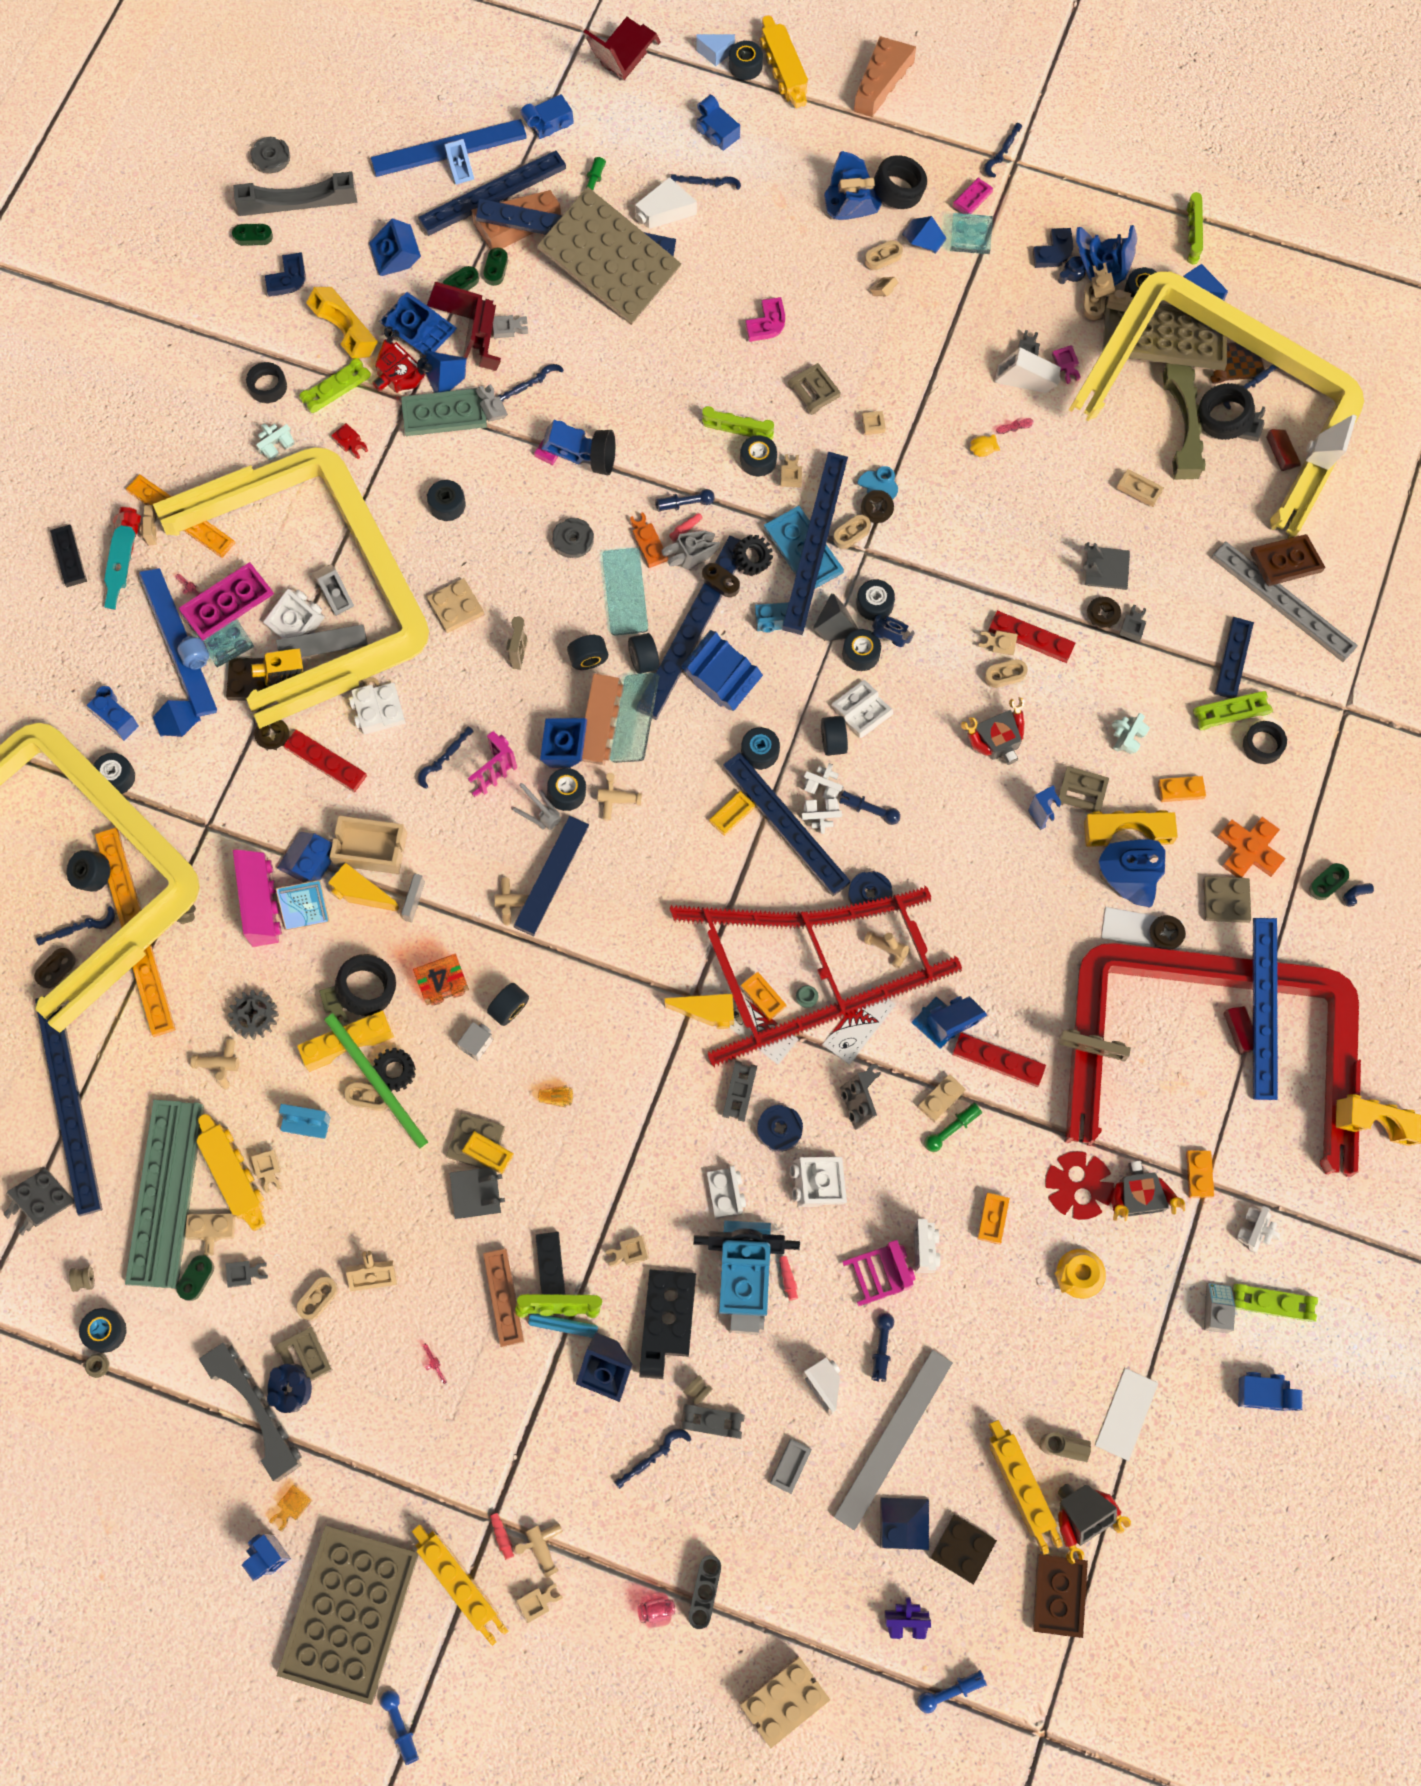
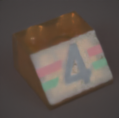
M456 953L413 968L426 1005H439L444 1002V999L461 997L469 990Z

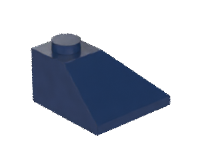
M595 1332L586 1350L576 1385L620 1402L633 1364L617 1340Z
M880 1498V1548L929 1550V1499Z

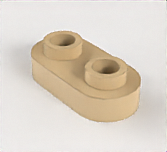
M891 240L866 253L865 264L872 270H879L901 259L903 247L898 241Z
M1090 282L1084 290L1083 312L1089 320H1099L1105 310V296L1095 298V295H1091L1094 294L1092 282Z
M857 515L837 528L834 532V544L838 548L847 549L867 536L871 528L869 518L864 515ZM846 538L847 541H841L840 539Z
M1019 659L995 664L987 669L985 681L994 688L1018 683L1025 679L1028 667L1025 662ZM1012 671H1018L1019 674L1015 675ZM997 676L999 680H994L992 677Z
M356 1082L350 1084L345 1090V1099L351 1106L375 1111H383L388 1108L384 1101L376 1103V1099L380 1095L372 1085ZM360 1092L361 1097L354 1099V1094Z
M321 1277L316 1280L297 1304L299 1316L309 1321L318 1318L337 1295L338 1286L336 1282L329 1277ZM325 1286L330 1287V1291L327 1294L322 1292ZM308 1305H314L313 1312L308 1313Z

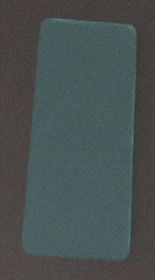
M638 548L604 551L602 558L611 634L616 636L647 632L648 620L640 550Z
M656 673L627 675L624 679V689L620 700L619 715L610 760L613 763L643 761L645 758L659 675Z

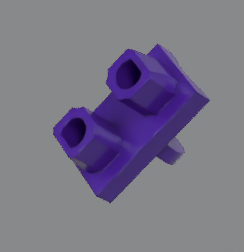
M905 1597V1604H896L895 1610H885V1623L891 1639L903 1638V1627L912 1628L913 1638L926 1639L928 1628H931L929 1611H921L920 1604H911V1597Z

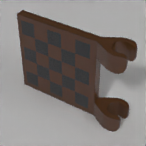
M1236 342L1227 343V365L1225 371L1215 370L1210 377L1211 382L1218 384L1227 380L1252 379L1258 373L1265 370L1262 358Z

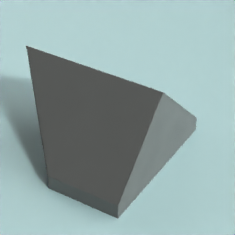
M835 594L830 595L813 627L824 641L845 639L849 633L859 630L847 608Z

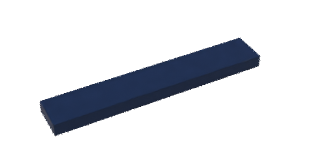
M569 816L514 924L515 929L533 937L535 936L589 828L588 823Z

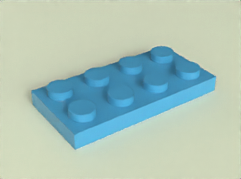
M800 506L764 524L765 532L795 575L797 574L810 520ZM827 544L815 589L844 573L843 567Z

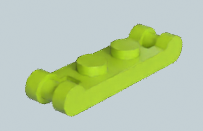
M1198 192L1191 194L1186 211L1189 213L1187 225L1190 226L1188 243H1191L1187 261L1192 265L1199 262L1203 251L1202 195Z
M355 358L348 366L315 387L301 392L299 398L303 403L307 404V408L311 413H315L369 379L371 372L363 367V363L359 358Z
M706 406L702 410V424L707 428L747 437L762 435L771 440L774 437V422L767 419L762 422L750 417L744 418L735 416L732 413L717 412L711 406Z
M1261 691L1198 706L1193 709V713L1199 720V730L1203 731L1226 723L1260 715L1266 716L1271 714L1273 709L1267 702V692ZM1211 713L1212 718L1207 719L1206 714Z
M1244 1284L1233 1285L1235 1309L1317 1322L1315 1306L1318 1305V1297L1251 1287ZM1245 1294L1250 1295L1249 1303L1244 1301ZM1299 1304L1306 1305L1305 1312L1299 1311Z
M523 1294L517 1298L515 1314L520 1318H524L528 1314H540L542 1316L586 1314L589 1318H596L600 1313L602 1299L598 1295Z

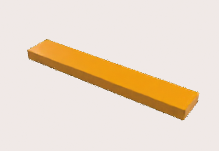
M140 474L126 488L129 494L145 505H153L172 497ZM208 521L182 530L221 558L235 545V541Z

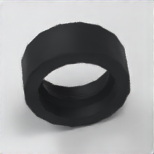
M271 362L258 363L247 373L246 383L251 396L258 402L273 403L281 399L286 393L287 381L284 372L278 365ZM274 375L278 378L277 385L270 390L263 391L255 387L256 381L262 376Z
M1260 721L1252 725L1243 738V748L1245 754L1252 761L1259 764H1270L1281 757L1287 747L1288 739L1285 731L1278 724L1271 721ZM1258 732L1272 735L1277 742V749L1272 753L1261 752L1253 744L1254 735Z

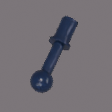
M703 489L697 495L678 497L677 494H673L671 497L656 498L655 505L658 512L670 509L677 511L682 505L694 503L710 505L715 500V494L710 489Z
M845 790L842 792V798L839 800L840 804L856 809L858 813L862 809L883 817L884 821L889 825H895L900 821L901 814L896 808H888L886 810L864 801L865 796L859 797Z
M887 1312L879 1314L876 1318V1325L880 1331L877 1354L872 1355L874 1363L871 1380L879 1382L880 1379L881 1382L887 1381L888 1361H891V1357L886 1354L889 1331L894 1327L895 1320Z

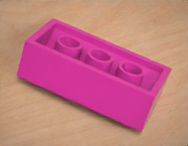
M249 562L178 609L194 633L203 641L274 595V592L251 562Z
M233 850L243 935L252 947L279 943L278 935H282L280 922L276 921L279 907L277 901H274L273 893H276V885L274 880H271L270 873L274 872L272 860H268L266 855L261 852Z

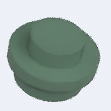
M802 986L796 993L798 1004L804 1008L813 1007L818 1001V992L812 986Z

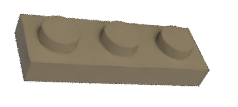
M1073 1029L1063 1030L1058 1040V1045L1124 1062L1128 1059L1131 1047L1125 1046L1123 1042H1107L1097 1035H1089V1037L1080 1035L1079 1031Z

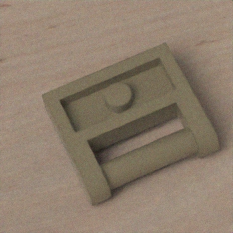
M819 363L797 374L788 381L789 387L797 392L807 405V410L811 415L841 396L840 390ZM805 381L818 398L816 401H813L802 387V382Z
M516 616L511 621L514 631L512 639L507 641L506 651L509 652L508 660L511 661L512 669L521 670L528 638L524 633V619Z
M1067 766L1058 796L1061 805L1067 804L1092 812H1101L1109 777ZM1067 790L1096 798V802L1093 803L1066 795Z
M312 1326L274 1346L276 1353L280 1354L284 1364L294 1363L288 1350L294 1346L306 1370V1377H310L311 1381L333 1370Z

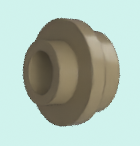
M99 1353L91 1355L85 1363L86 1373L93 1378L103 1377L110 1367L109 1359ZM100 1361L102 1364L101 1368L95 1370V1364Z

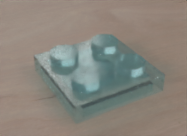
M953 213L950 251L990 254L993 216Z
M238 619L203 640L209 656L217 668L254 647Z

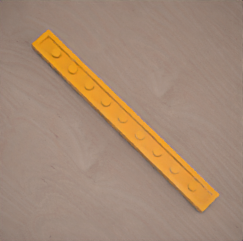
M115 827L97 833L95 837L100 853L106 856L110 864L111 870L108 883L122 928L141 911L119 830ZM150 944L143 951L146 955L133 966V971L153 1037L175 1031L176 1028L153 948Z

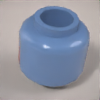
M185 637L177 648L183 665L188 668L200 669L206 665L209 659V652L201 638Z

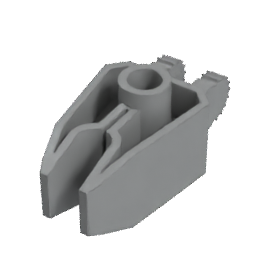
M708 531L679 534L676 543L664 547L661 551L665 557L675 554V556L668 559L667 563L670 567L681 564L683 568L690 569L708 560L717 551L720 542H712L715 533Z

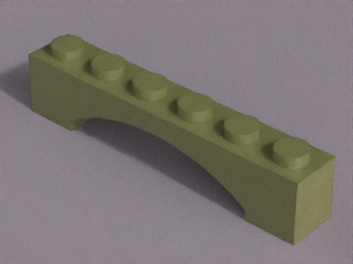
M1166 363L1162 372L1164 390H1169L1176 399L1182 412L1185 427L1183 448L1181 451H1176L1172 460L1174 480L1199 479L1202 471H1205L1206 463L1205 459H1202L1201 422H1198L1197 418L1199 416V405L1196 404L1195 400L1197 398V387L1194 386L1193 382L1195 380V369H1192L1191 366Z

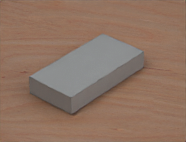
M419 874L413 875L401 912L403 919L410 923L413 922L425 884L423 876Z
M790 1438L770 1484L792 1494L812 1449Z

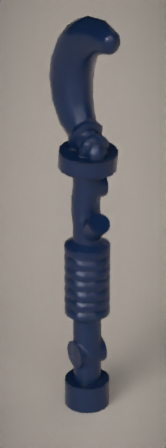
M1017 122L1014 125L1012 133L1007 136L1002 144V149L998 154H995L993 159L985 163L983 170L988 177H996V174L992 172V166L1003 162V154L1008 153L1014 137L1022 129L1021 123Z
M671 174V179L675 182H688L689 184L698 185L704 183L705 185H715V187L723 184H732L736 186L737 190L741 188V182L731 176L721 179L719 177H716V179H705L698 176L684 177L683 175Z
M549 364L542 368L540 373H536V377L527 382H522L514 386L512 390L504 392L503 395L499 394L496 397H500L501 401L504 402L505 399H509L514 394L521 393L528 387H532L533 384H537L538 381L542 383L546 374L553 371L563 373L564 369L558 364Z
M1274 364L1271 365L1268 369L1254 376L1253 380L1246 383L1243 387L1249 389L1251 386L1253 388L1256 387V384L1268 377V374L1276 368L1279 369V367ZM1230 402L1223 403L1228 410L1231 409Z
M467 726L464 729V733L460 734V737L451 743L437 762L434 761L432 765H428L420 770L417 780L421 787L428 788L426 783L427 775L430 772H437L442 769L441 765L445 760L449 761V756H452L461 746L460 744L466 740V737L474 732L471 727Z
M109 906L107 908V916L100 921L86 918L84 919L85 922L79 925L73 923L72 927L67 926L56 930L55 933L36 937L37 944L40 946L45 944L46 941H51L55 938L60 939L85 927H88V929L92 927L96 929L107 928L114 921V910L112 906Z
M683 1429L669 1431L663 1440V1445H659V1450L638 1462L621 1479L617 1478L614 1481L615 1484L621 1489L625 1486V1482L630 1481L633 1476L639 1475L647 1469L650 1463H656L657 1457H661L662 1454L664 1456L668 1455L672 1441L682 1438L690 1442V1434Z

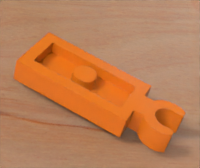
M641 512L642 520L639 522L635 521L634 517L631 516V525L635 528L633 535L648 567L651 568L667 562L668 556L665 557L662 554L661 550L664 547L653 524L646 525V515Z

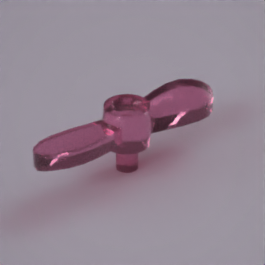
M1026 418L1019 422L1015 420L1011 424L999 426L996 432L998 434H1005L1010 431L1017 432L1018 429L1032 427L1034 421L1031 418Z
M179 573L175 575V578L185 586V589L182 591L184 595L188 592H192L196 596L200 594L193 582L190 581L188 583Z
M424 1343L422 1347L430 1359V1364L425 1366V1369L427 1371L431 1368L435 1369L442 1383H447L445 1376L439 1368L441 1364L438 1358L433 1357L430 1348Z

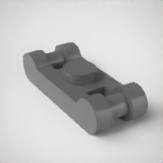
M735 1060L722 1117L738 1118V1121L745 1122L758 1065L751 1064V1066L742 1064L741 1061ZM739 1074H747V1080L739 1078ZM733 1102L742 1103L741 1108H732Z
M684 1404L683 1412L685 1414L684 1420L681 1421L680 1429L734 1439L742 1438L740 1429L741 1423L745 1419L744 1414ZM694 1414L701 1415L700 1424L693 1423ZM725 1419L732 1421L731 1429H724Z

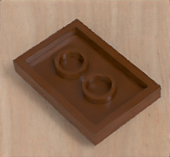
M1308 534L1253 547L1250 551L1267 586L1322 573L1326 568Z
M1037 1554L1032 1632L1083 1638L1088 1560L1074 1559L1075 1563L1071 1564L1064 1557Z

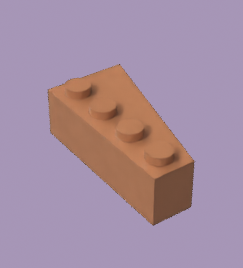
M882 36L879 37L857 91L854 112L870 117L874 116L886 100L887 95L894 90L897 82L904 77L907 69L914 64L916 46Z
M551 190L500 202L561 215L560 203ZM478 208L471 210L474 226L490 250L493 248H505L534 233L476 221Z
M593 674L585 715L587 725L582 762L605 766L606 760H610L611 748H609L610 740L614 739L615 718H618L620 706L618 705L624 689V685L618 677Z

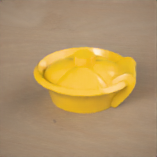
M1074 1249L1065 1253L1059 1260L1056 1272L1054 1273L1061 1292H1066L1070 1296L1080 1299L1096 1295L1103 1288L1106 1280L1103 1262L1096 1254L1086 1249Z

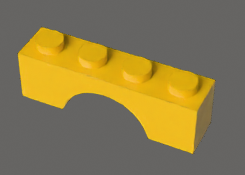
M314 287L306 304L317 317L332 322L343 332L344 338L340 345L351 358L370 357L378 343L375 337L333 287Z
M1143 810L1135 811L1134 813L1115 811L1111 814L1092 812L1087 814L1084 820L1086 847L1108 846L1113 835L1124 829L1139 831L1147 839L1158 840L1161 845L1174 844L1178 838L1175 812H1168L1167 810H1159L1155 813H1146Z
M384 1011L343 1026L358 1047L375 1046L395 1038ZM332 1031L297 1045L303 1063L309 1072L331 1064L336 1057L347 1052Z
M1347 1095V1098L1337 1100V1128L1352 1132L1371 1129L1373 1122L1377 1120L1386 1129L1390 1142L1405 1146L1421 1144V1115L1415 1114V1110H1400L1396 1105H1382L1378 1100H1363L1360 1095Z

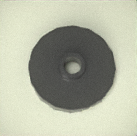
M271 136L258 140L250 153L253 165L261 172L270 174L285 169L291 158L286 142Z
M568 518L556 525L552 540L555 550L559 554L567 558H579L591 550L594 544V533L586 521L579 518ZM572 538L577 539L576 541H570Z

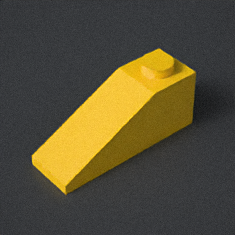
M347 863L328 882L332 889L330 891L331 894L339 900L343 898L349 903L396 912L399 909L394 899Z
M732 994L664 998L666 1008L709 1026H716L717 1029H728L730 1025H734Z

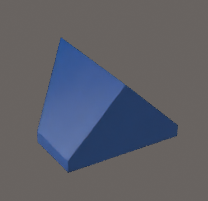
M932 216L913 219L902 233L910 244L932 250L935 254L946 241V236Z
M432 351L426 352L427 363L432 365V371L426 372V375L434 393L451 391L465 379L467 358Z
M168 700L153 716L161 737H183L197 722L201 721L200 717H195L189 701Z

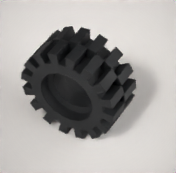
M749 535L735 545L736 547L732 551L735 554L732 555V559H736L733 562L735 566L737 564L740 566L737 569L739 572L744 570V575L748 573L749 576L758 575L771 565L772 562L770 560L773 559V555H770L773 550L772 548L768 549L770 543H764L765 538L759 539V535ZM748 548H753L758 553V562L753 563L748 559L746 555Z
M392 1048L391 1051L386 1049L384 1054L381 1052L378 1054L379 1058H375V1066L373 1067L391 1092L392 1090L399 1092L401 1088L405 1090L407 1088L406 1085L412 1084V1078H415L416 1067L408 1053H405L402 1049ZM399 1062L402 1064L403 1071L399 1077L390 1078L386 1075V1067L390 1063Z

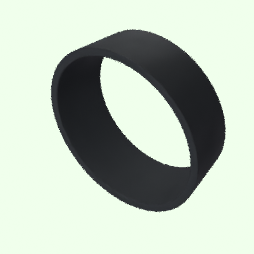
M612 429L596 430L593 435L590 463L594 473L609 476L612 472L616 452L615 434Z

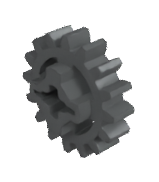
M251 990L249 996L242 992L243 998L235 997L234 999L237 1004L229 1006L233 1010L232 1013H228V1017L233 1019L229 1024L231 1027H235L234 1031L237 1035L242 1032L241 1036L244 1039L250 1035L255 1040L257 1034L264 1038V1031L271 1033L270 1025H277V1022L273 1019V1017L279 1016V1013L274 1010L277 1008L275 1002H272L273 999L269 995L265 997L263 991L256 995V992ZM259 1002L265 1004L267 1009L264 1007L260 1008ZM240 1021L247 1022L248 1028L242 1026Z

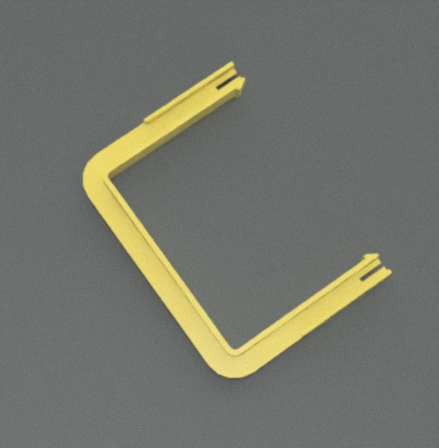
M1157 272L1149 275L1141 284L1069 408L1071 412L1074 408L1080 410L1090 392L1093 391L1095 393L1083 413L1088 415L1086 421L1098 416L1105 405L1103 402L1161 300L1177 307L1333 399L1335 405L1320 433L1351 415H1356L1357 421L1362 412L1364 397L1358 382L1348 373L1181 275L1173 272ZM1306 460L1304 461L1283 503L1270 518L1272 530L1276 527L1283 529L1293 510L1297 512L1286 530L1289 533L1287 539L1295 537L1300 532L1335 464L1327 470Z
M315 447L306 449L255 470L250 465L153 504L166 535L177 536L180 535V531L314 477H322L401 630L398 633L258 692L256 689L253 690L248 698H246L251 712L278 702L276 705L253 714L259 729L359 687V681L414 658L422 652L428 643L429 629L427 621L345 462L337 453L326 448Z
M35 723L22 727L0 745V786L36 754L44 753L169 881L167 888L46 997L41 996L38 999L35 1010L46 1020L65 1002L69 1001L48 1021V1024L60 1033L146 955L143 951L190 909L197 899L200 886L197 873L184 857L59 730L48 724Z

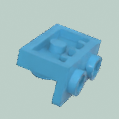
M789 602L755 605L757 631L770 633L774 630H782Z
M286 1104L280 1105L279 1113L283 1117L282 1132L320 1139L326 1138L331 1119L326 1111Z

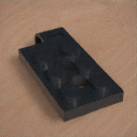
M649 1270L639 1378L663 1380L665 1355L689 1357L696 1273ZM666 1291H675L678 1295L674 1301L666 1300L664 1298ZM666 1313H671L676 1319L672 1324H665L662 1321V1316Z

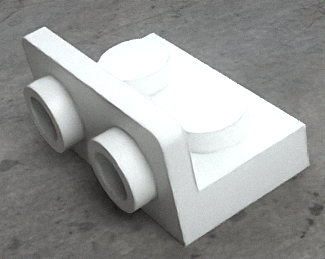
M733 1165L728 1169L707 1172L715 1219L741 1215L743 1213L742 1208L746 1207L744 1193H739L738 1185L742 1184L740 1171H735V1166Z

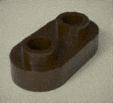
M709 563L704 566L702 579L707 585L725 597H734L739 593L740 581L736 576L716 563ZM710 571H715L716 573H715V574H710L709 572H710ZM731 582L733 585L728 586L726 583Z
M67 948L55 950L36 970L34 975L35 981L43 988L54 987L74 967L76 962L75 955ZM64 958H68L65 964H61ZM47 975H52L50 980L45 981Z

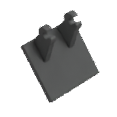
M1089 542L1085 543L1084 549L1087 551V561L1083 563V569L1086 570L1085 585L1127 590L1130 551L1098 547L1096 543L1093 546H1089Z
M875 1064L870 1065L867 1071L857 1073L840 1087L842 1100L846 1103L849 1111V1120L854 1125L855 1130L860 1129L877 1116L868 1091V1087L881 1075V1072H873V1070L879 1067Z
M489 1167L450 1172L455 1219L501 1213L500 1203L505 1202V1197L500 1198L498 1180L503 1179L502 1174H497L496 1171Z
M45 1168L7 1191L6 1194L12 1202L3 1215L9 1219L11 1213L15 1215L21 1209L27 1218L18 1232L20 1235H24L26 1230L29 1232L33 1226L37 1227L74 1204L75 1201Z

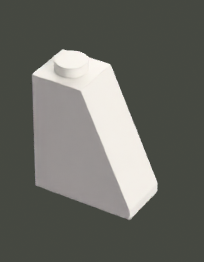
M669 177L635 204V217L640 224H644L648 229L696 215L697 201Z
M1020 347L998 365L995 382L1047 393L1058 386L1061 379L1059 376L1061 367Z

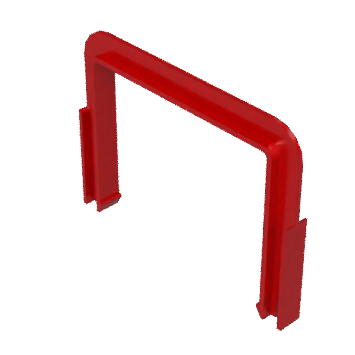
M1117 943L1101 944L1091 949L1081 962L1078 977L1075 1030L1079 1031L1080 1035L1088 1037L1089 1035H1097L1104 1040L1108 973L1253 990V959ZM1277 962V993L1324 998L1328 1002L1324 1147L1320 1166L1326 1175L1339 1173L1340 1145H1342L1343 1174H1346V1177H1352L1358 1173L1359 1131L1352 1132L1337 1128L1336 1111L1337 1100L1347 1098V1095H1360L1361 1059L1358 1060L1359 999L1357 990L1351 980L1338 971L1328 968ZM1073 1048L1065 1143L1079 1142L1080 1116L1084 1114L1083 1143L1091 1146L1102 1132V1128L1098 1126L1103 1056Z

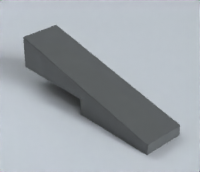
M364 624L276 640L278 651L300 649L301 657L368 645Z

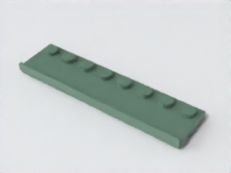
M153 1100L125 1285L177 1289L198 1153L196 1141L201 1133L198 1118L203 1115V1104L197 1102L183 1103L181 1101Z

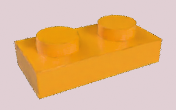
M1203 776L1166 778L1158 781L1161 802L1199 800L1206 797Z
M756 972L740 986L769 1021L787 1007L786 1003L759 972Z
M1188 1150L1186 1157L1189 1198H1213L1214 1183L1211 1151Z
M986 1193L978 1240L999 1245L1002 1243L1010 1198Z

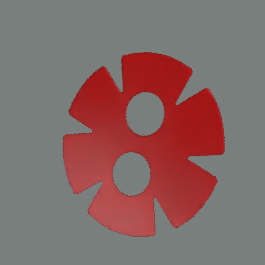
M1080 1151L1066 1153L1057 1159L1064 1171L1053 1165L1050 1166L1046 1176V1188L1059 1189V1191L1048 1198L1060 1213L1066 1215L1071 1206L1074 1205L1073 1219L1086 1220L1102 1213L1096 1200L1109 1206L1114 1183L1100 1182V1180L1111 1175L1110 1170L1096 1156L1086 1166L1087 1153ZM1079 1166L1084 1170L1085 1177L1081 1182H1074L1070 1179L1069 1170L1072 1167ZM1086 1189L1090 1192L1091 1200L1088 1204L1081 1205L1075 1200L1077 1190Z

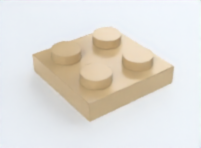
M465 578L427 596L428 602L446 633L485 615Z

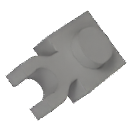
M513 315L494 316V339L515 337V332L529 334L528 326H521L528 324L527 316L519 317L513 320Z
M492 384L488 385L485 390L483 386H479L476 389L478 396L483 400L480 405L488 422L504 419L508 415L500 397H495Z

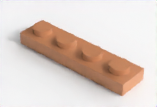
M507 1249L483 1253L500 1347L525 1343L520 1317L515 1314L517 1300Z

